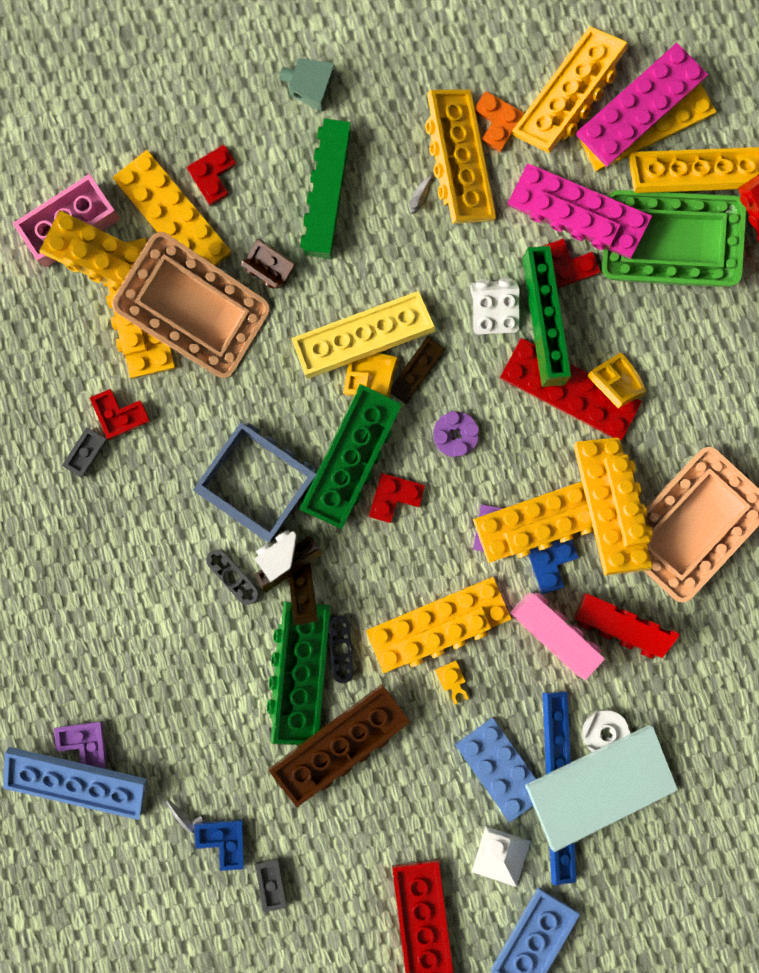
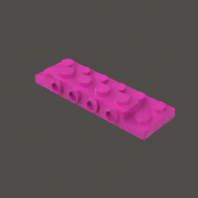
M527 163L507 203L508 206L529 215L530 219L537 223H542L543 221L550 224V227L558 232L564 230L571 233V236L576 240H587L592 243L593 247L599 250L607 249L630 260L652 219V216L529 163Z

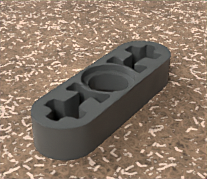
M211 551L206 558L208 567L242 604L250 605L255 603L259 597L257 587L224 551ZM213 555H222L221 562L225 566H227L228 562L231 564V567L226 568L222 575L219 573L222 567L218 564H212L214 561ZM234 570L239 574L237 583L231 584L227 581L226 576L229 571ZM243 580L247 582L243 585L246 590L252 589L254 591L252 593V600H250L249 598L244 600V592L240 588L237 592L234 589L235 587H238L243 582Z

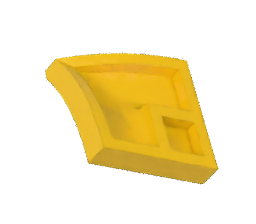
M621 352L592 369L588 374L591 381L618 409L635 399L643 397L647 392L637 371Z
M376 353L349 363L343 393L346 396H354L359 384H362L390 398L392 382L398 365V357Z

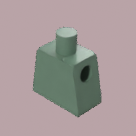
M300 58L294 70L282 67L279 80L289 83L290 96L322 112L335 75V65L330 62Z

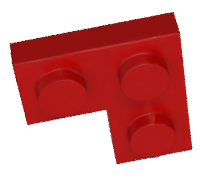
M222 145L186 167L209 206L229 195L218 176L236 166V163L225 145Z
M564 238L543 245L550 246L557 289L600 274L593 251L571 259Z
M112 389L90 397V401L108 440L151 422L141 400L120 409Z
M381 473L369 517L391 523L397 502L419 508L425 485Z

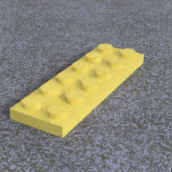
M419 291L291 339L306 379L435 332V327Z

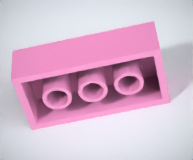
M88 174L15 221L13 225L36 260L46 268L56 262V260L39 252L59 210L102 231L119 221L120 217L96 181Z
M527 593L512 609L510 614L577 676L586 680L605 659L600 655L602 650L592 641H585L582 638L584 633L576 626L566 624L564 621L567 618L557 609L552 608L551 610L547 606L549 601L540 593Z

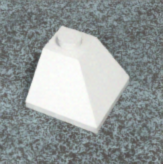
M486 826L472 872L517 887L530 840Z

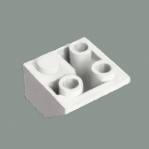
M286 530L276 537L278 541L273 546L270 543L266 544L256 551L259 556L254 559L270 582L291 568L298 537L296 531L290 533L289 530Z

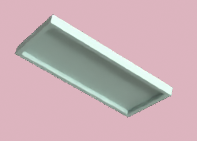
M647 725L525 785L550 848L554 852L678 790L654 728L651 725Z

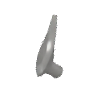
M432 176L426 178L413 193L409 201L411 214L416 212L424 203L428 187L433 180Z
M170 800L166 801L173 816L189 833L195 834L194 823L205 822L202 815L191 821L187 814L182 812Z

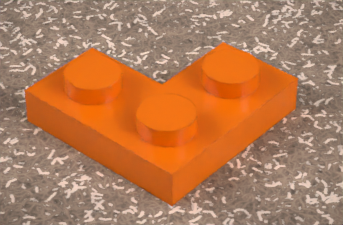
M485 91L475 107L476 114L491 122L481 142L501 152L510 138L512 130L524 113Z

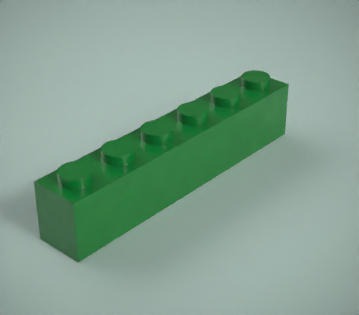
M324 118L323 126L318 127L317 140H320L319 148L315 147L314 161L317 164L316 170L312 169L310 183H313V189L308 191L307 205H310L309 213H305L303 226L307 228L306 234L301 235L300 248L303 249L304 256L331 259L351 134V122Z
M550 246L528 247L522 262L542 387L565 385L571 377L551 248Z

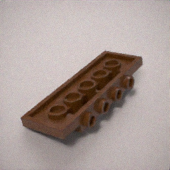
M381 684L268 768L269 773L297 808L320 790L325 791L337 777L347 775L353 765L357 762H364L369 758L373 750L377 747H384L389 742V738L411 722L385 686Z

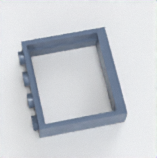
M240 422L193 491L263 540L271 543L310 488L316 475L314 473L316 469L305 461L303 464L296 461L297 455L287 448L282 451L276 447L278 442L268 435L263 438L257 434L259 429L249 422L247 425H244ZM244 435H247L307 477L270 531L207 489Z

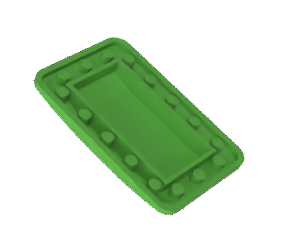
M616 190L608 196L613 200L651 215L652 219L631 260L610 250H603L602 273L607 279L638 283L731 287L738 284L741 280L746 207L741 203L740 197L669 192L634 193V191Z

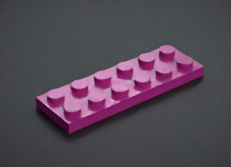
M675 43L578 130L576 136L608 167L703 82L708 74L678 43Z

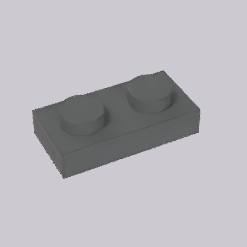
M86 427L62 466L80 478H84L108 440Z
M279 858L255 863L263 913L287 908Z

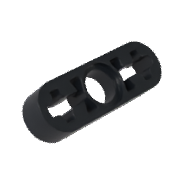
M337 615L329 622L332 675L337 682L347 683L353 676L350 623L346 617ZM337 619H341L342 623H346V627L342 629V636L347 634L348 639L339 638L333 640V635L338 636V630L333 628V624L337 623ZM339 642L345 643L348 647V652L343 656L337 655L334 650L335 645ZM349 658V663L344 662L345 670H349L350 673L346 674L345 679H341V675L336 674V671L340 670V662L335 664V659L344 660Z

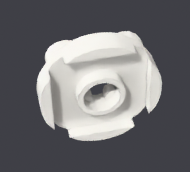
M598 710L591 714L584 722L582 729L583 741L587 748L594 752L629 735L630 730L625 719L618 713L611 710ZM609 727V732L612 734L611 738L606 737L605 740H602L601 730Z

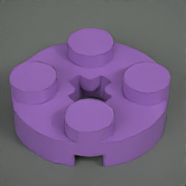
M450 411L436 422L433 430L434 442L438 450L446 456L461 457L470 453L476 446L479 438V428L468 414ZM458 428L461 430L460 435H462V438H456L454 441L451 439L452 434L449 432L451 429L455 431Z

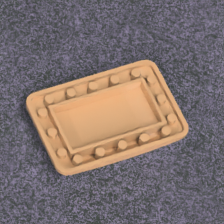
M157 232L150 237L112 300V307L117 314L220 378H227L234 372L269 313V305L264 298L164 232Z
M706 447L701 449L646 507L645 524L646 526L649 525L652 529V538L647 544L652 568L644 572L674 600L682 603L688 602L759 526V488L715 448Z

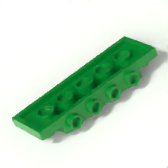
M359 384L302 502L301 511L339 529L343 528L353 506L357 505L362 497L360 491L363 485H367L371 479L372 472L370 470L373 464H377L381 458L382 451L380 449L383 443H387L392 435L390 429L402 404Z
M284 601L282 624H279L278 629H275L273 633V641L277 643L276 652H273L271 656V665L275 667L274 676L269 678V689L273 690L272 699L267 701V713L273 719L270 742L272 744L300 745L319 731L331 605L316 604L318 621L295 625L292 602Z

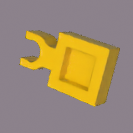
M456 660L435 669L444 691L452 690L454 704H458L455 698L457 693H462L466 700L469 699L465 690L460 687V684L466 681Z

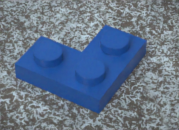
M572 539L560 543V540L552 542L551 547L539 550L538 547L531 549V554L528 557L541 595L564 588L557 565L578 558Z
M242 819L194 823L195 849L219 847L220 871L244 869Z

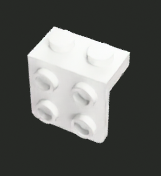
M501 278L499 281L490 282L487 279H480L476 283H471L474 333L496 334L517 332L519 330V287L516 280Z

